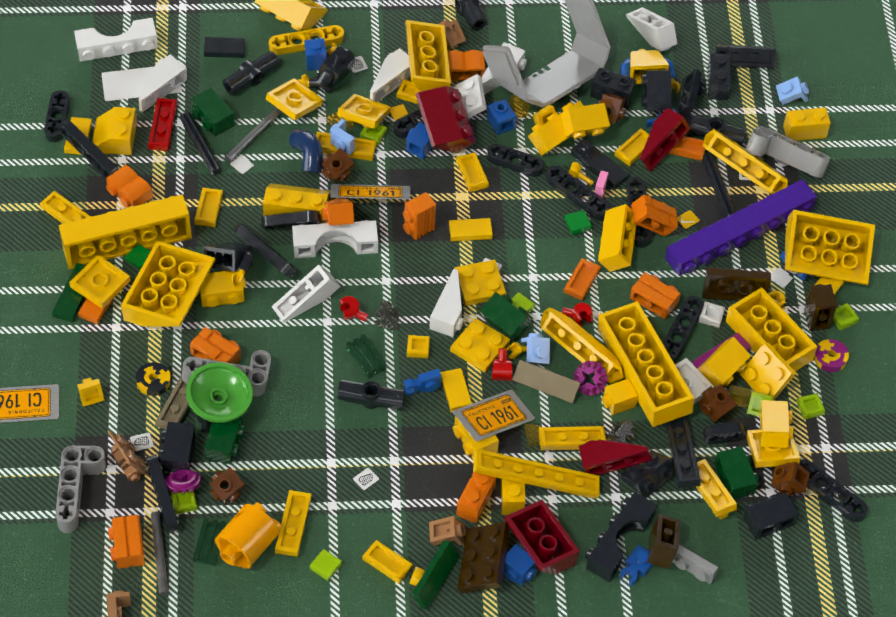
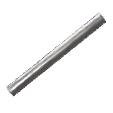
M276 107L224 157L225 160L230 163L282 111Z
M155 511L151 513L158 588L160 596H167L169 593L160 513Z

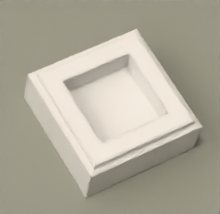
M705 302L699 322L719 328L725 307Z

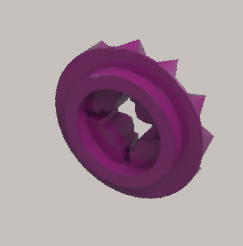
M585 361L578 365V368L573 373L574 380L581 382L578 391L585 395H597L606 387L608 380L607 372L596 361ZM585 373H595L592 378L595 384L592 382L585 383L587 380Z
M183 469L168 475L165 483L168 491H174L175 494L180 492L185 494L188 491L194 492V489L200 487L201 476L196 471Z

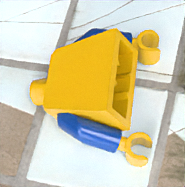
M639 49L638 51H632L630 58H627L622 63L620 74L635 79L636 84H641V74H644V70H671V93L673 88L676 91V95L678 94L680 84L675 81L676 75L671 60L663 57L658 50L646 51L645 49Z

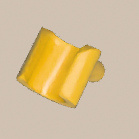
M573 162L568 173L592 186L594 182L581 173L582 166L577 162Z
M517 342L512 343L507 348V350L513 351L509 358L515 359L520 353L526 352L527 346H521Z

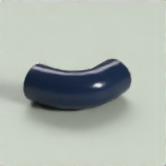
M295 129L290 134L289 142L292 148L302 150L301 170L321 173L323 150L320 141L315 134L309 131Z

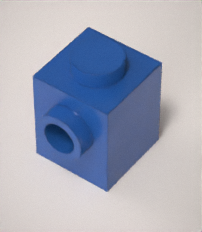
M324 38L304 40L307 71L320 70L323 62L327 59Z
M506 99L493 102L487 106V120L497 135L516 128V114Z
M419 122L415 128L410 129L407 135L406 151L424 159L433 147L431 146L425 125Z
M515 544L506 554L503 572L510 581L517 582L522 586L527 580L531 581L535 577L537 565L524 549Z

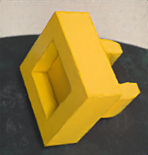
M547 105L532 116L534 123L542 122L543 125L547 123V118L555 113L554 106Z
M90 377L83 379V383L77 385L83 407L105 401L99 379L91 380Z

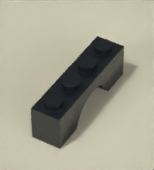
M636 492L632 494L630 499L626 497L620 507V513L618 515L614 514L611 518L609 529L607 531L603 530L599 535L597 546L589 549L585 557L587 559L586 569L610 582L620 568L623 554L616 543L617 539L630 531L645 532L656 515L658 505Z

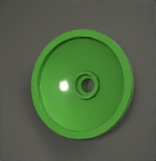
M215 362L199 367L191 374L186 385V399L190 408L207 421L225 423L236 420L248 410L252 402L253 389L250 380L239 368L227 363Z

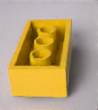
M762 287L729 307L726 323L750 344L751 350L755 354L764 343H770L794 371L813 361L817 345Z

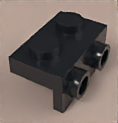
M598 68L592 81L590 97L602 100V96L605 93L626 98L624 108L628 109L636 80L603 68Z
M654 450L650 451L653 460L630 466L620 475L624 483L637 488L638 493L645 498L675 476L670 458Z

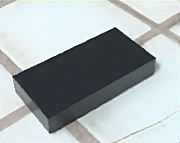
M205 37L204 57L244 58L245 38Z

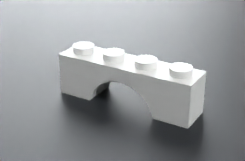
M153 18L133 21L130 29L118 36H105L94 28L74 31L80 62L158 48Z
M363 220L354 222V224L331 226L326 223L292 226L294 258L316 257L321 247L332 242L345 243L351 246L357 254L378 253L376 220Z

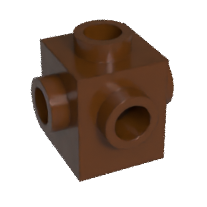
M605 93L602 96V100H599L597 104L605 103L609 123L613 125V123H617L620 119L623 120L626 98Z
M341 148L334 154L329 153L322 160V174L328 181L333 180L335 184L338 181H345L350 176V171L354 168V162Z
M721 384L715 388L712 386L701 393L703 398L698 402L702 412L708 415L713 423L737 405L730 392Z
M797 462L775 466L771 486L779 491L780 494L786 492L788 496L806 492L810 473Z
M231 467L224 472L222 470L217 472L211 478L212 482L209 483L213 488L209 492L217 502L222 499L225 504L236 501L241 496L240 492L246 488L245 484ZM225 485H229L227 489H223Z

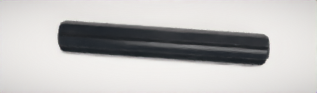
M189 112L182 113L180 120L211 175L219 174L221 167Z
M704 154L703 164L726 218L736 213L713 154Z

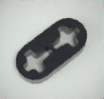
M740 422L715 424L703 429L704 439L707 444L736 442L746 436L744 426Z

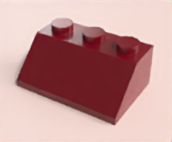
M443 86L420 91L415 94L433 148L458 154L475 143L473 129L469 124L468 114L458 89Z
M543 499L504 517L508 526L541 572L558 574L575 566L580 551Z

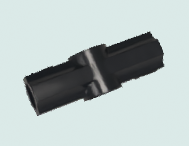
M455 0L458 14L464 16L471 30L479 31L487 25V20L479 7L478 0Z
M268 51L253 62L251 60L244 61L237 72L223 80L226 92L229 95H234L250 84L256 86L261 83L264 75L280 66L277 55L273 51Z
M692 114L686 117V121L691 128L688 131L690 133L705 137L707 133L715 129L740 146L743 145L747 131L745 129L727 125L719 117L706 119Z
M341 380L337 399L362 403L368 409H375L380 406L402 410L406 391L381 387L375 381H368L363 384Z

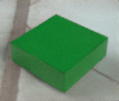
M584 210L565 215L564 220L572 235L591 230L592 225Z
M138 243L124 258L125 261L141 270L151 251Z

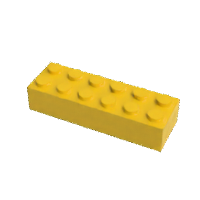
M183 194L59 225L63 251L69 269H73L76 263L87 265L97 255L105 260L125 256L138 243L146 249H152L156 241L172 244L192 239L190 217Z
M638 301L599 314L598 331L608 349L620 362L623 376L625 379L629 378L638 395L637 400L652 427L693 413L694 397Z

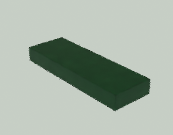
M76 263L52 311L53 317L70 322L74 321L85 297L72 289L69 282L86 265Z
M443 540L411 594L422 609L429 608L459 557L458 552L450 541Z

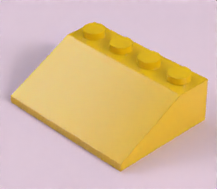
M793 210L788 216L786 227L785 271L868 285L875 225Z
M156 241L121 304L124 321L143 327L181 326L209 274L215 258Z

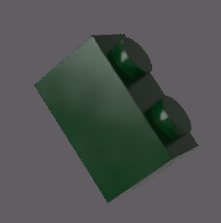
M212 88L191 98L192 115L196 119L199 118L207 131H211L215 137L235 126L234 112Z
M495 292L479 312L485 320L516 342L531 324L528 318L529 313L521 306L516 308L512 305L513 301L507 295L503 294L501 296Z
M242 416L230 422H212L204 447L205 460L232 464L233 458L237 457L239 453V438H243L245 433V425H242Z
M740 446L717 452L714 464L723 485L732 498L735 500L754 495L757 485H759V478L757 473L752 471L750 457L747 453L745 454L743 447Z

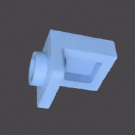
M798 76L776 85L782 105L800 97L804 102L809 101L807 96L809 88L805 82H801Z
M341 119L330 129V143L337 149L341 148L350 155L355 150V137L346 132V121Z
M529 333V337L521 338V343H527L526 362L549 364L550 338H543L540 333Z

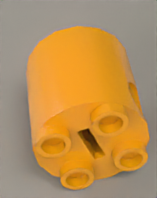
M256 502L254 505L245 504L215 538V543L220 550V556L227 564L249 569L278 536L279 530L282 528L281 524L267 515L265 507L260 503Z

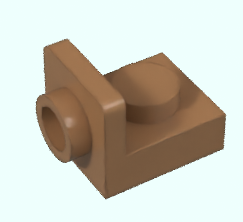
M447 19L438 23L445 26L447 49L466 42L457 20L449 22Z
M455 516L429 522L430 543L433 546L441 544L443 540L455 541L459 546L464 545L466 529L464 524Z
M114 591L106 594L108 617H122V607L131 606L130 592Z

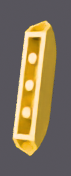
M715 129L705 135L703 147L770 194L788 187V180L782 174L755 155L748 153L745 148Z
M550 307L543 311L540 321L541 329L582 363L585 361L600 363L607 372V382L609 383L624 378L620 362L609 349L563 313Z

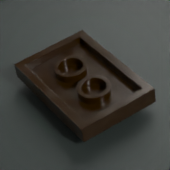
M719 267L707 268L702 288V299L740 301L761 287L768 293L771 272L721 269Z
M506 522L467 529L457 588L461 593L501 587L510 530Z

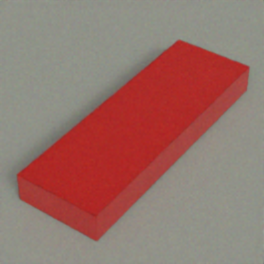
M157 98L148 150L169 151L178 105L177 99Z

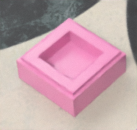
M605 171L600 172L595 188V193L602 198L608 179V172Z

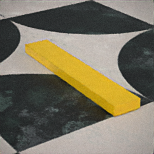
M481 449L474 451V473L597 499L600 496V476Z

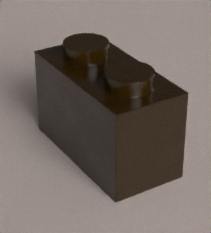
M831 284L810 286L804 307L809 331L825 330L831 327L837 307Z
M661 514L658 515L650 532L648 563L666 569L670 568L678 551L680 520Z

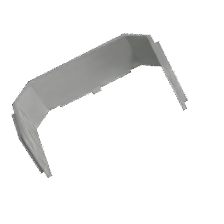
M564 0L577 32L572 48L569 52L524 80L508 46H483V55L496 82L524 101L544 108L594 78L598 68L604 69L611 47L593 0Z

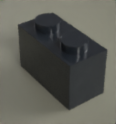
M710 53L707 68L708 99L728 100L731 87L730 55Z
M644 70V74H641V86H644V95H641L642 107H645L646 111H665L667 108L672 110L671 70Z
M168 422L167 430L162 431L161 441L164 443L163 449H159L158 461L162 463L163 471L190 470L196 438L195 424Z
M785 492L780 495H771L762 502L756 501L746 507L743 519L755 540L796 525L799 513Z

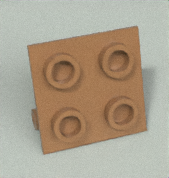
M108 430L107 432L115 443L111 447V454L119 466H121L128 480L135 483L140 480V475L142 474L149 477L150 475L145 469L148 466L140 456L137 457L135 454L137 449L130 440L126 441L119 433L116 435Z

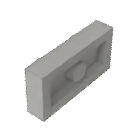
M678 545V551L673 559V563L679 569L687 570L694 574L698 580L711 584L716 577L718 567Z

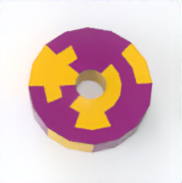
M833 339L823 340L817 345L814 361L820 369L826 372H838L845 368L849 359V352L842 342Z

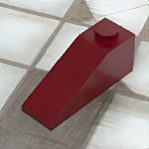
M667 108L654 121L640 158L649 172L691 129L685 118L670 108Z
M590 440L585 444L579 445L583 469L586 473L599 476L653 460L647 446L607 440Z

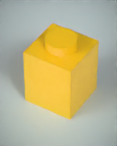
M629 378L606 386L604 396H602L604 407L606 409L609 408L612 415L635 408L638 395Z

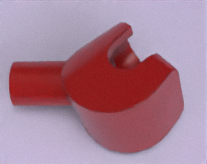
M346 296L340 299V310L344 312V320L358 318L364 322L367 321L369 314L359 310V302L355 297Z
M578 303L573 309L566 307L562 309L564 315L573 318V321L581 327L582 320H586L588 324L593 322L592 309L587 303Z
M506 348L498 349V359H495L493 363L492 380H512V363L510 360H507Z

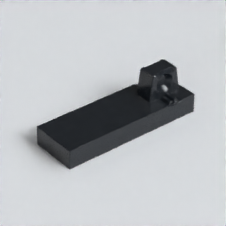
M716 44L715 54L730 55V66L774 68L775 47Z
M697 68L687 75L682 82L675 112L684 118L693 112L697 95L700 96L705 90L706 85L701 81L702 72Z
M585 137L571 149V155L598 177L601 171L608 172L607 184L614 190L628 180L629 173L597 147L593 146Z

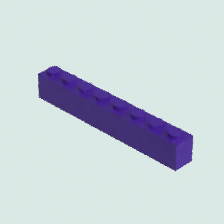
M802 179L667 246L665 259L678 276L691 273L697 267L703 264L707 265L713 259L725 256L731 250L743 247L753 239H759L770 230L778 229L787 222L788 216L793 210L810 213L815 207L817 196Z

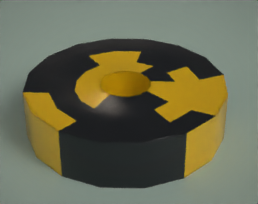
M146 363L136 373L137 388L147 396L161 395L170 387V372L161 363Z

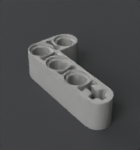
M763 126L753 130L745 149L748 153L755 156L769 155L818 178L823 177L831 159L820 151Z
M264 350L255 351L251 357L250 367L227 363L239 368L246 374L252 385L253 396H260L265 392L271 363V356L268 352ZM198 357L186 358L182 367V380L187 384L191 374L205 364L226 362Z
M72 445L62 451L55 514L58 528L63 533H72L78 528L83 474L96 475L104 472L106 469L104 450L99 446Z

